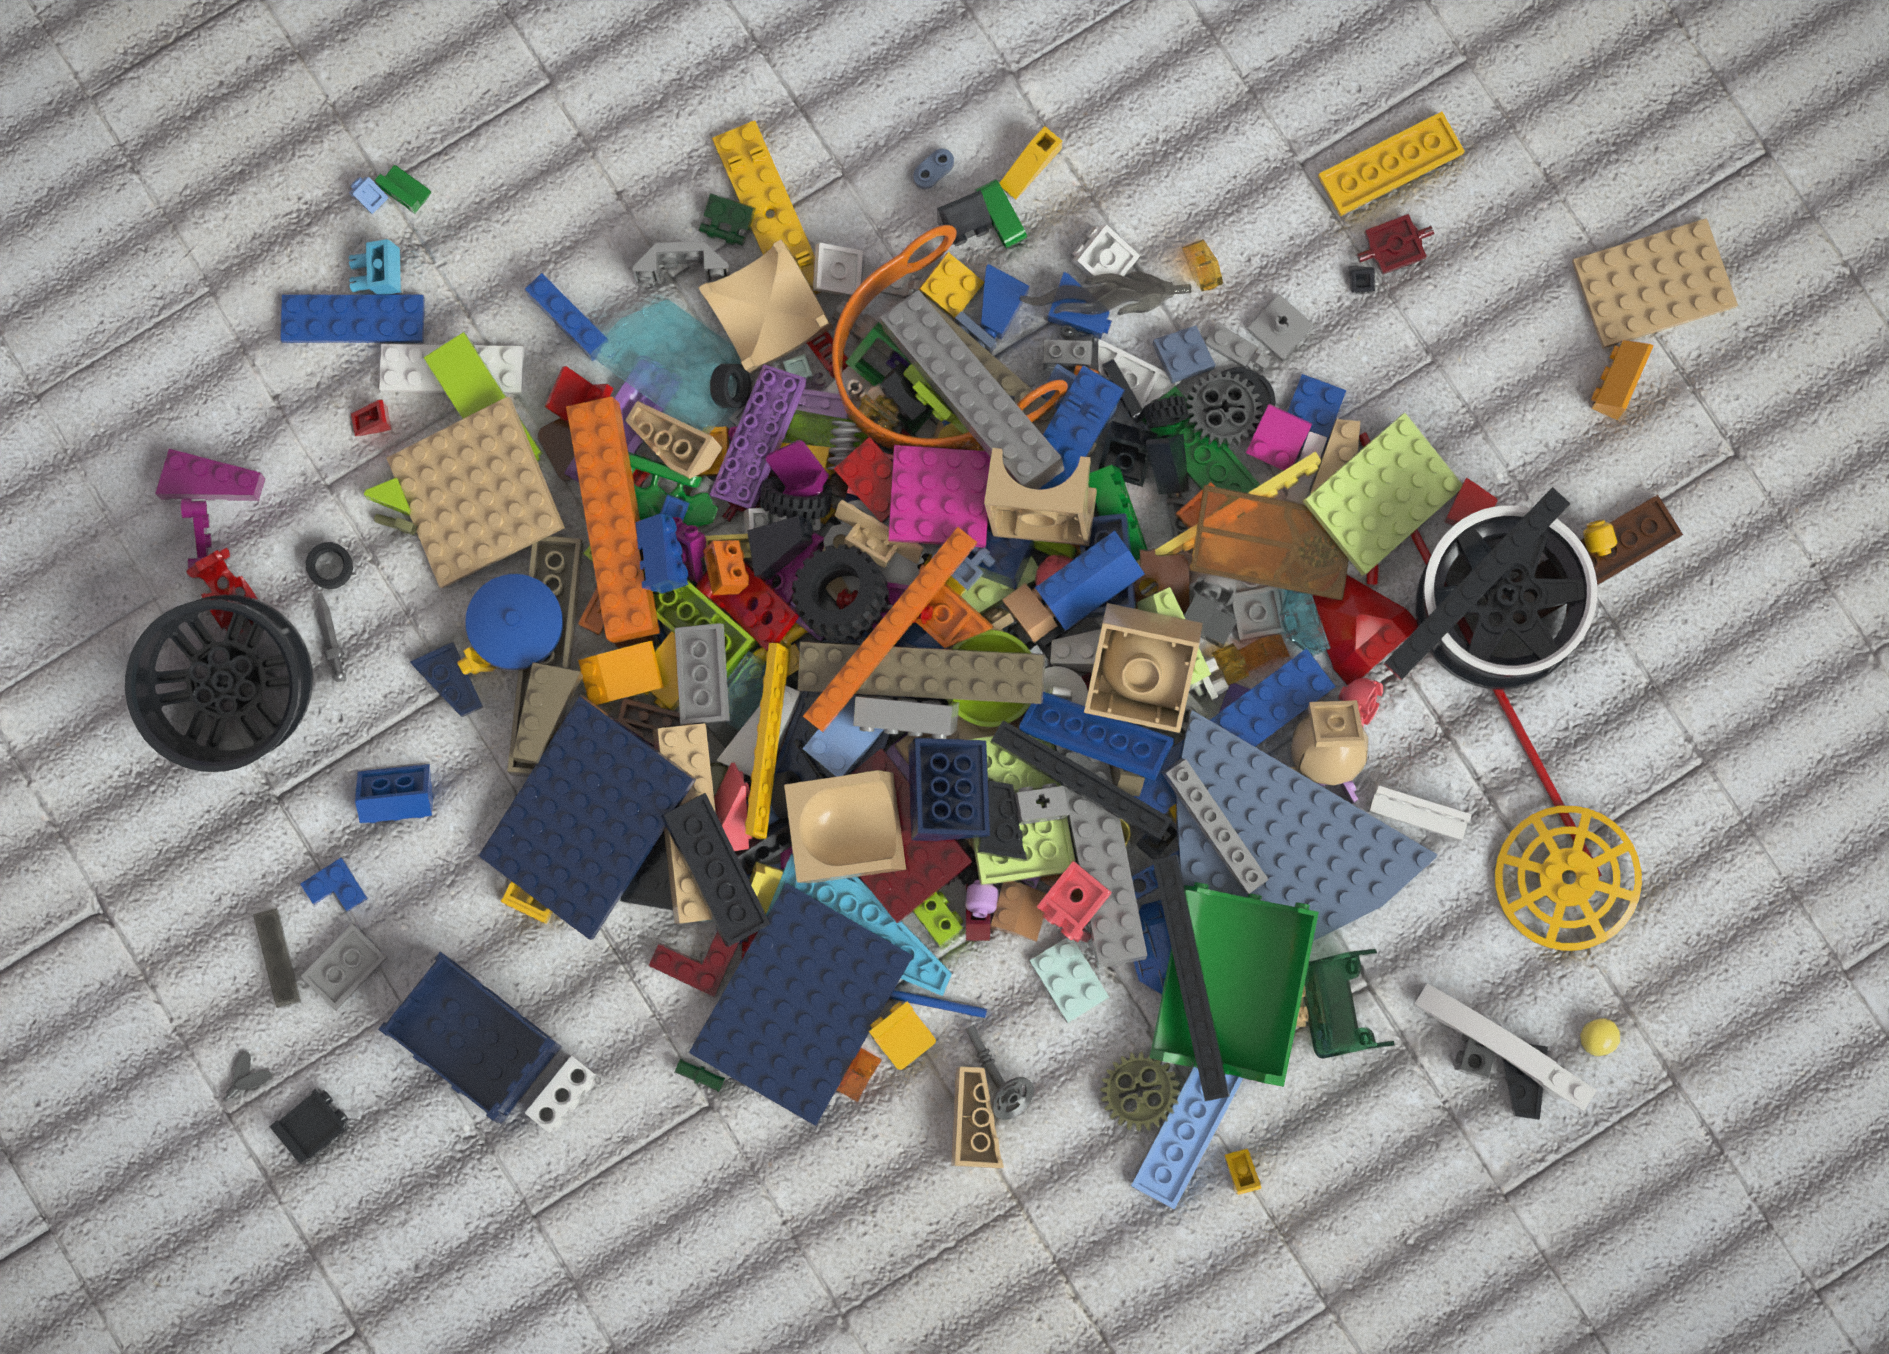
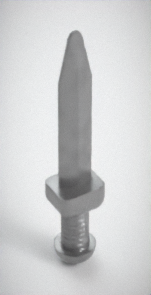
M319 593L318 614L327 649L324 651L326 659L331 661L334 674L332 676L333 680L342 682L346 678V673H343L340 661L343 657V651L341 647H338L330 609L323 594Z

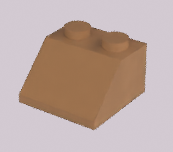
M1014 881L1003 882L990 928L1037 942L1044 919V912L1038 909L1037 905L1045 897L1046 893Z

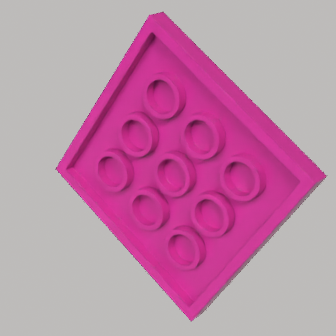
M894 445L888 541L943 545L955 529L959 527L977 541L975 547L985 548L988 515L984 501L991 461L988 453L975 450Z

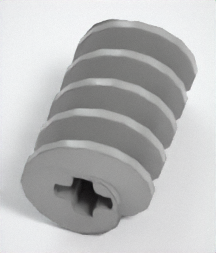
M845 421L832 422L833 425L839 428L831 430V434L837 436V438L830 439V443L836 447L829 449V453L835 457L828 458V462L834 466L827 469L834 470L838 464L857 448L853 443L860 442L861 439L854 436V434L862 432V429L856 427L855 423Z

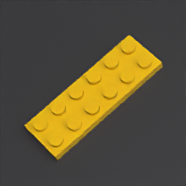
M1440 112L1319 173L1318 178L1339 216H1342L1463 155L1465 151L1444 113Z

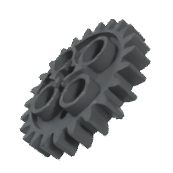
M1218 371L1215 378L1209 373L1207 381L1201 377L1198 381L1199 385H1193V392H1189L1187 396L1190 400L1186 401L1187 408H1190L1188 409L1189 417H1192L1187 424H1195L1193 433L1200 431L1202 433L1199 438L1200 440L1208 437L1209 445L1215 440L1217 441V447H1220L1222 442H1225L1227 448H1229L1232 441L1238 446L1241 438L1247 441L1249 438L1248 433L1252 435L1255 433L1256 429L1254 427H1258L1260 423L1256 418H1261L1263 413L1258 410L1261 408L1262 403L1255 402L1260 394H1252L1255 386L1247 387L1248 379L1240 382L1239 374L1233 379L1231 378L1230 371L1227 372L1225 377H1222L1221 372ZM1228 394H1236L1239 400H1231ZM1209 395L1214 397L1216 402H1207L1205 396ZM1232 416H1239L1242 419V423L1234 422ZM1208 419H1217L1219 425L1215 426L1210 424Z

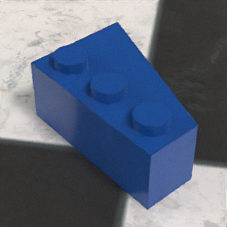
M660 513L636 522L638 549H643L644 560L640 561V569H645L646 580L642 581V588L663 594L688 585V571L682 561V547L677 541L675 533L677 526L674 519L669 515Z

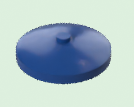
M507 574L496 577L479 588L468 605L465 624L468 639L474 650L483 660L501 669L521 670L532 667L533 663L542 662L553 652L562 634L563 616L556 596L544 583L523 574Z

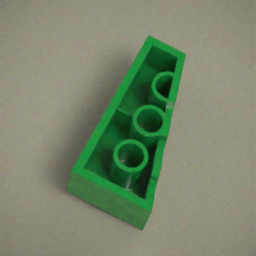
M1110 465L1089 473L1088 486L1097 490L1095 502L1098 515L1126 513L1129 522L1131 554L1138 561L1140 559L1139 550H1148L1120 468Z

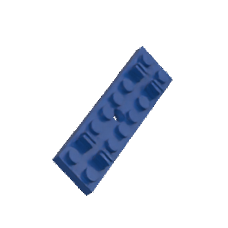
M1082 366L1043 434L1062 457L1064 471L1038 490L1056 487L1071 477L1078 466L1080 456L1087 457L1125 389L1088 367Z

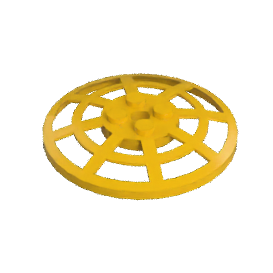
M1579 806L1546 808L1521 821L1502 844L1495 867L1497 898L1510 923L1522 935L1534 943L1561 951H1577L1591 948L1617 934L1634 913L1642 886L1639 857L1626 833L1605 815ZM1556 813L1581 814L1578 827H1559L1549 831L1541 818ZM1591 817L1609 826L1619 835L1624 843L1611 849L1602 838L1588 831ZM1532 823L1539 836L1528 845L1521 858L1507 855L1509 847L1525 827ZM1561 834H1576L1572 848L1559 849L1552 837ZM1585 838L1595 842L1605 853L1592 859L1582 851ZM1544 842L1550 855L1543 864L1530 861L1529 857L1534 849ZM1628 851L1634 867L1635 885L1633 891L1620 887V869L1616 857ZM1609 861L1613 871L1612 885L1599 881L1597 867ZM1504 864L1518 867L1517 880L1521 898L1508 904L1503 888ZM1525 870L1539 873L1541 887L1528 893L1526 888ZM1570 870L1574 872L1576 880L1573 884L1564 883L1562 880L1564 871ZM1596 890L1610 894L1605 904L1594 913L1588 899L1591 898ZM1546 895L1549 900L1556 904L1553 916H1548L1534 904V901ZM1616 897L1630 901L1628 909L1622 918L1610 930L1604 932L1598 919L1609 911ZM1577 905L1580 906L1586 917L1575 921L1562 920L1565 908ZM1527 906L1537 918L1550 924L1546 938L1538 936L1526 928L1517 919L1514 912ZM1590 925L1596 938L1578 943L1556 942L1560 927L1578 928Z

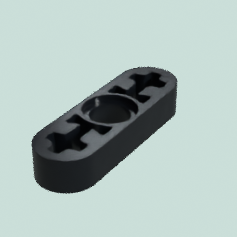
M1111 359L1102 364L1108 380L1125 389L1120 401L1133 423L1136 424L1145 419L1141 405L1116 362Z

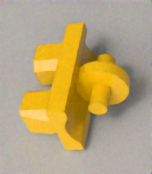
M473 647L465 649L463 652L466 657L457 662L463 674L472 672L473 675H477L480 672H492L497 668L483 660Z

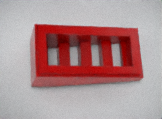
M825 332L806 344L829 375L835 378L832 356L825 360L827 356L832 354L833 338L828 332ZM822 336L825 337V339H823L822 341H820L818 344H816V345L813 344L815 341H817L818 339H820ZM830 343L829 347L824 349L822 352H819V350H821L823 347ZM843 354L842 372L848 367L845 363L848 357Z

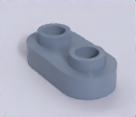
M938 149L914 170L913 178L916 186L921 189H930L952 170L954 166L953 154L947 149ZM940 157H945L947 161L945 163H940L938 159ZM923 172L929 173V177L922 178L921 174Z

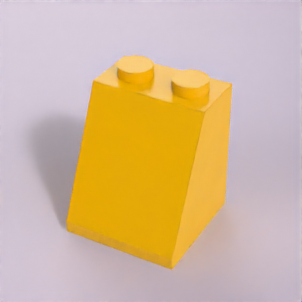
M671 631L655 651L664 688L645 692L644 694L646 696L649 693L656 698L654 703L658 707L674 711L679 706L675 633Z

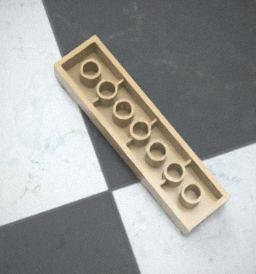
M706 723L654 729L655 749L696 778V781L680 805L706 793L715 811ZM665 827L664 835L674 923L712 920L667 827Z

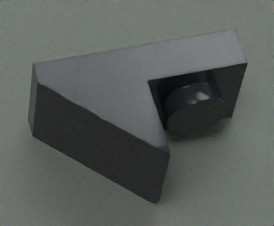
M1169 825L1160 841L1145 834L1136 845L1152 860L1157 859L1175 839L1177 831Z

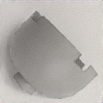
M1219 562L1199 566L1200 568L1233 574ZM1193 572L1189 581V593L1190 591L1193 593L1192 598L1195 597L1196 593L1200 595L1205 593L1213 597L1216 604L1225 602V606H1228L1234 600L1237 583L1234 579Z

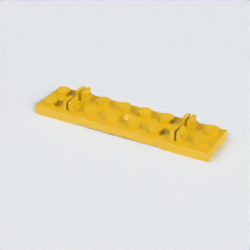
M751 121L713 137V143L739 202L756 208L750 227L762 255L768 252L774 243L782 240L789 248L813 290L815 255L756 121ZM772 210L775 212V215L772 218H768L766 216L767 211ZM813 290L815 295L820 293L819 291Z

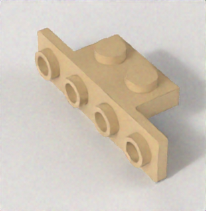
M843 500L839 502L835 517L853 527L843 544H847L849 548L852 546L860 548L862 552H866L876 564L883 568L887 566L896 552L916 564L920 561L924 549L918 543L888 541V526L879 522L875 517L869 516L857 509L852 504Z

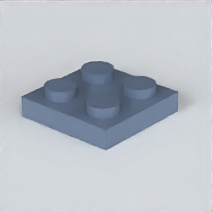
M1197 326L1153 340L1154 349L1171 384L1214 370L1215 363Z

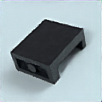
M315 1088L309 1097L280 1121L276 1120L269 1126L301 1165H305L349 1128V1125L346 1123L349 1120L340 1108L336 1111L331 1104L333 1101L332 1097L325 1090L320 1091Z

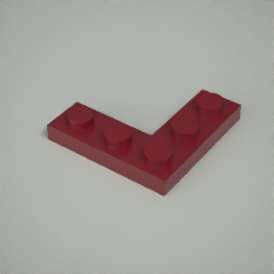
M717 930L703 963L659 943L649 966L715 997L740 941L730 947H726Z

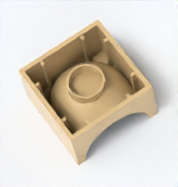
M1107 603L1084 713L1180 733L1203 623Z
M877 770L784 785L796 880L798 883H818L906 870L893 773Z

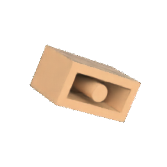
M1024 583L1002 599L1014 619L1035 643L1057 627L1053 619L1055 615L1047 604L1044 606L1040 602L1043 599L1035 588L1031 590Z

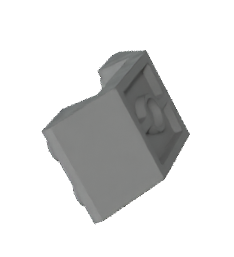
M704 241L655 243L633 266L636 283L641 284L643 287H652L655 283H660V265H664L666 268H674L678 264L699 267L701 263H704L707 281L711 282L729 276L730 271L728 263Z

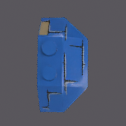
M1159 900L1144 904L1139 910L1147 957L1145 960L1133 963L1138 981L1162 995L1171 952V943L1162 901Z

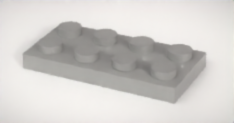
M724 624L675 628L680 725L730 721Z

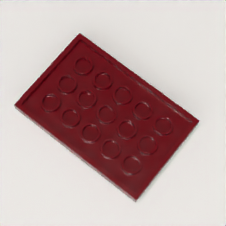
M881 748L851 774L877 770L894 774L906 870L860 877L895 922L900 923L973 861L956 839L941 841L911 840L909 781L884 749Z

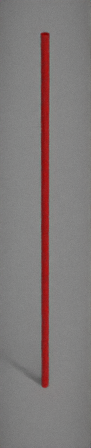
M1366 432L1359 435V440L1364 448L1370 442V439ZM1416 529L1410 536L1427 565L1431 553L1418 529ZM1463 616L1457 624L1468 645H1470L1473 632ZM1493 690L1555 807L1565 806L1504 690ZM1558 813L1565 827H1576L1569 813ZM1569 834L1574 842L1576 834ZM1584 842L1582 851L1588 854L1593 859L1589 849L1587 848ZM1597 867V869H1598V874H1599V877H1600V876H1602V874H1601L1599 868Z

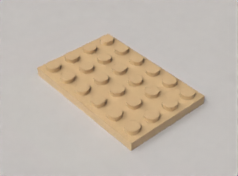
M1707 218L1585 255L1572 261L1602 349L1620 344L1623 340L1630 341L1734 309L1738 306Z

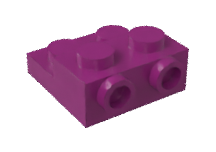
M673 517L677 526V531L675 532L677 541L682 547V561L688 571L687 578L697 583L703 577L701 558L704 557L703 550L706 548V537L702 532L698 531L696 526H688L682 523L681 518Z

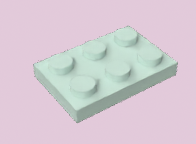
M1068 937L1030 960L1031 965L1067 1023L1109 998L1076 942Z

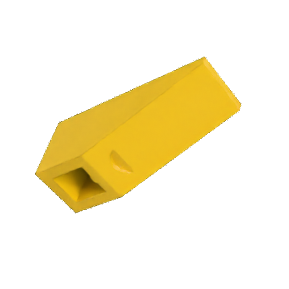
M1044 126L1030 141L999 184L1002 189L1013 199L1017 200L1061 151L1062 140Z

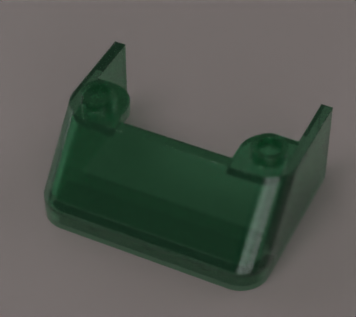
M1376 949L1350 951L1309 961L1304 984L1306 990L1304 1002L1308 1010L1310 1034L1317 1057L1321 1059L1332 1058L1395 1045L1394 1041L1376 1043L1373 1031L1368 1027L1358 1028L1349 980L1359 977L1361 973L1360 958L1377 954Z

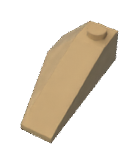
M639 401L636 402L625 420L672 471L689 479L709 469L722 449L712 436Z

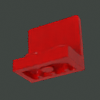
M563 366L545 407L569 424L566 407L610 397L614 388L608 384H591L569 367Z

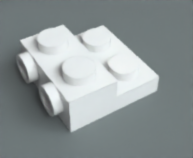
M1107 225L1094 226L1087 234V237L1090 239L1086 244H1080L1073 251L1072 254L1075 257L1072 262L1088 277L1091 276L1103 288L1111 292L1140 255Z

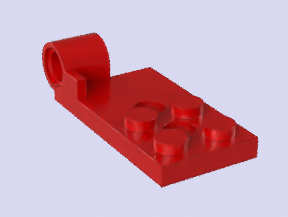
M745 560L743 562L745 571L749 576L748 586L739 594L712 595L707 571L697 583L696 588L710 598L717 606L725 609L766 651H768L769 643H780L800 617L796 610L765 580L754 576L753 568ZM758 599V606L752 611L751 605L754 600ZM770 613H772L773 619L771 623L767 625L766 617Z

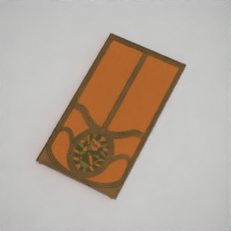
M1204 485L1190 571L1343 600L1349 559L1306 505Z

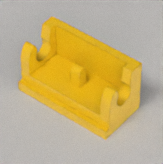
M512 881L501 900L503 904L545 924L548 923L553 913Z

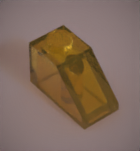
M1204 239L1182 247L1193 279L1201 292L1212 290L1224 284L1218 260Z

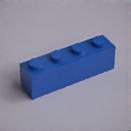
M543 273L525 288L527 296L592 361L610 346L608 339Z

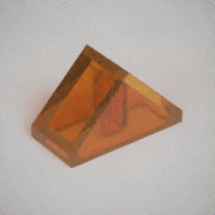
M1281 634L1260 638L1236 651L1245 674L1290 656Z
M860 1048L856 1057H854L847 1068L837 1091L858 1102L882 1059Z

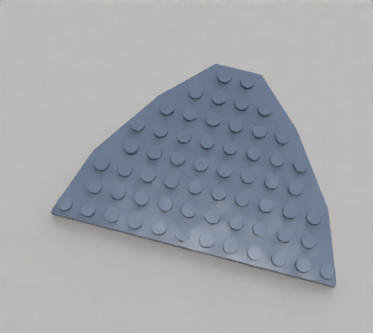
M1190 710L1180 758L1188 761L1269 879L1251 893L1261 895L1262 901L1295 907V902L1310 905L1309 910L1319 912L1313 941L1382 907L1437 857L1438 854L1202 715ZM1176 795L1179 864L1184 885L1194 886V882L1208 884L1209 890L1247 897L1248 893L1243 892Z

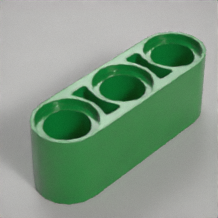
M997 179L975 189V192L981 190L992 226L1005 248L1027 238L1023 225Z

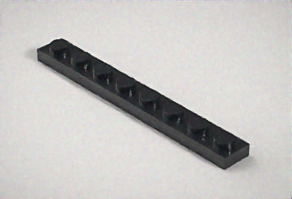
M1004 720L991 739V744L1157 841L1161 840L1172 821V818Z

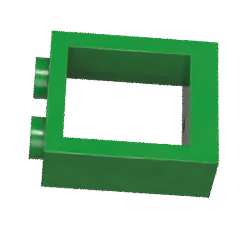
M880 322L871 329L845 362L873 386L882 383L885 376L866 362L863 356L878 337L906 359L910 365L912 364L885 333Z

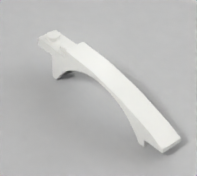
M1428 983L1414 1003L1433 1016L1438 1022L1465 1034L1509 1061L1535 1080L1556 1099L1563 1098L1581 1111H1584L1597 1091L1525 1041Z

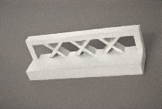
M1378 786L1375 789L1369 813L1460 841L1463 840L1467 823L1470 822L1472 814L1382 786Z

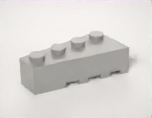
M858 695L855 698L853 726H860V731L874 732V728L884 729V733L898 734V730L908 731L909 736L921 737L923 733L932 734V738L946 739L947 735L950 736L957 731L959 702L950 701V705H941L939 700H923L922 703H919L914 698H898V700H893V697Z

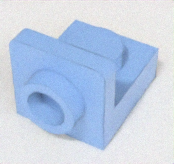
M359 177L350 186L352 190L349 194L355 197L370 214H373L389 198L370 177H364L363 179Z

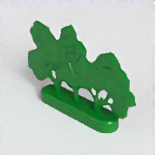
M628 452L632 474L636 469L653 474L650 486L647 488H640L634 484L640 521L658 515L661 512L668 493L657 485L660 476L677 482V487L669 495L677 498L680 496L684 501L690 503L683 523L696 527L713 523L718 507L713 505L709 494L702 492L694 496H686L683 491L684 485L698 488L702 480L701 476L696 475L689 479L672 471L664 463Z

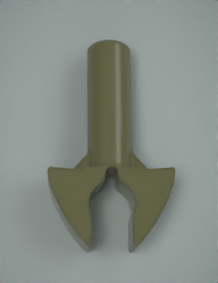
M376 514L374 517L375 523L398 529L409 535H414L418 527L414 523L398 517L395 519L381 514Z

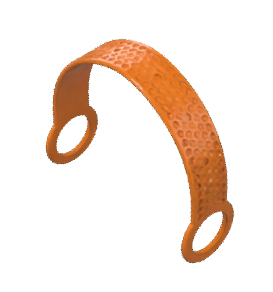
M951 225L938 226L923 233L912 241L902 253L869 275L849 298L835 329L832 363L844 409L851 421L856 424V427L862 429L866 436L893 451L894 445L975 451L983 448L970 432L945 438H917L890 431L861 413L849 399L843 385L842 361L849 333L861 312L889 285L908 273H913L927 267L941 257L956 238V229ZM945 236L943 242L931 254L917 262L908 263L910 256L921 245L935 237ZM1053 380L1045 383L1021 399L1017 406L1023 411L1036 398L1056 390L1048 402L1031 414L1026 415L1031 422H1034L1061 401L1067 392L1068 384L1064 380Z

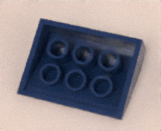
M915 738L908 745L911 840L941 841L990 836L986 740Z

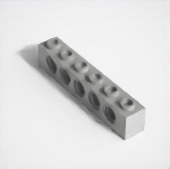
M1180 758L1163 770L1161 773L1242 891L1249 894L1269 879L1188 761Z

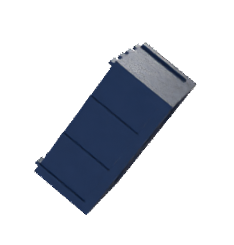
M439 952L434 959L436 960L387 1023L383 1022L378 1030L385 1036L396 1040L411 1052L413 1058L419 1063L430 1067L452 1085L451 1088L458 1094L469 1098L487 1113L486 1116L492 1121L502 1124L562 1049V1046L450 957Z

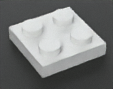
M825 243L816 244L813 290L851 297L861 284L863 251Z

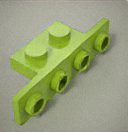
M911 364L903 374L914 385L913 388L918 392L915 395L918 400L924 405L929 403L934 408L932 411L933 415L941 422L946 420L952 423L962 434L969 432Z

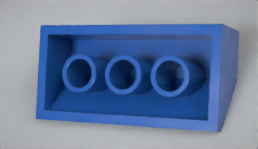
M1113 531L1035 588L1066 631L1141 578L1145 573L1118 534Z

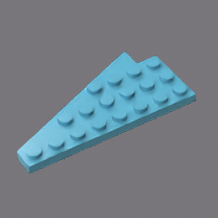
M793 854L790 855L766 916L771 911L785 884L788 883L913 955L900 979L941 996L944 995L952 972L902 921L900 923L895 922L873 892L859 877L818 883H798L796 880Z

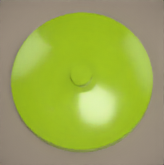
M998 630L985 631L956 643L952 648L1031 653L1029 648L1017 637ZM946 699L949 705L950 701L959 702L958 715L972 724L984 727L1000 726L1003 720L1010 723L1023 715L1031 705V703Z

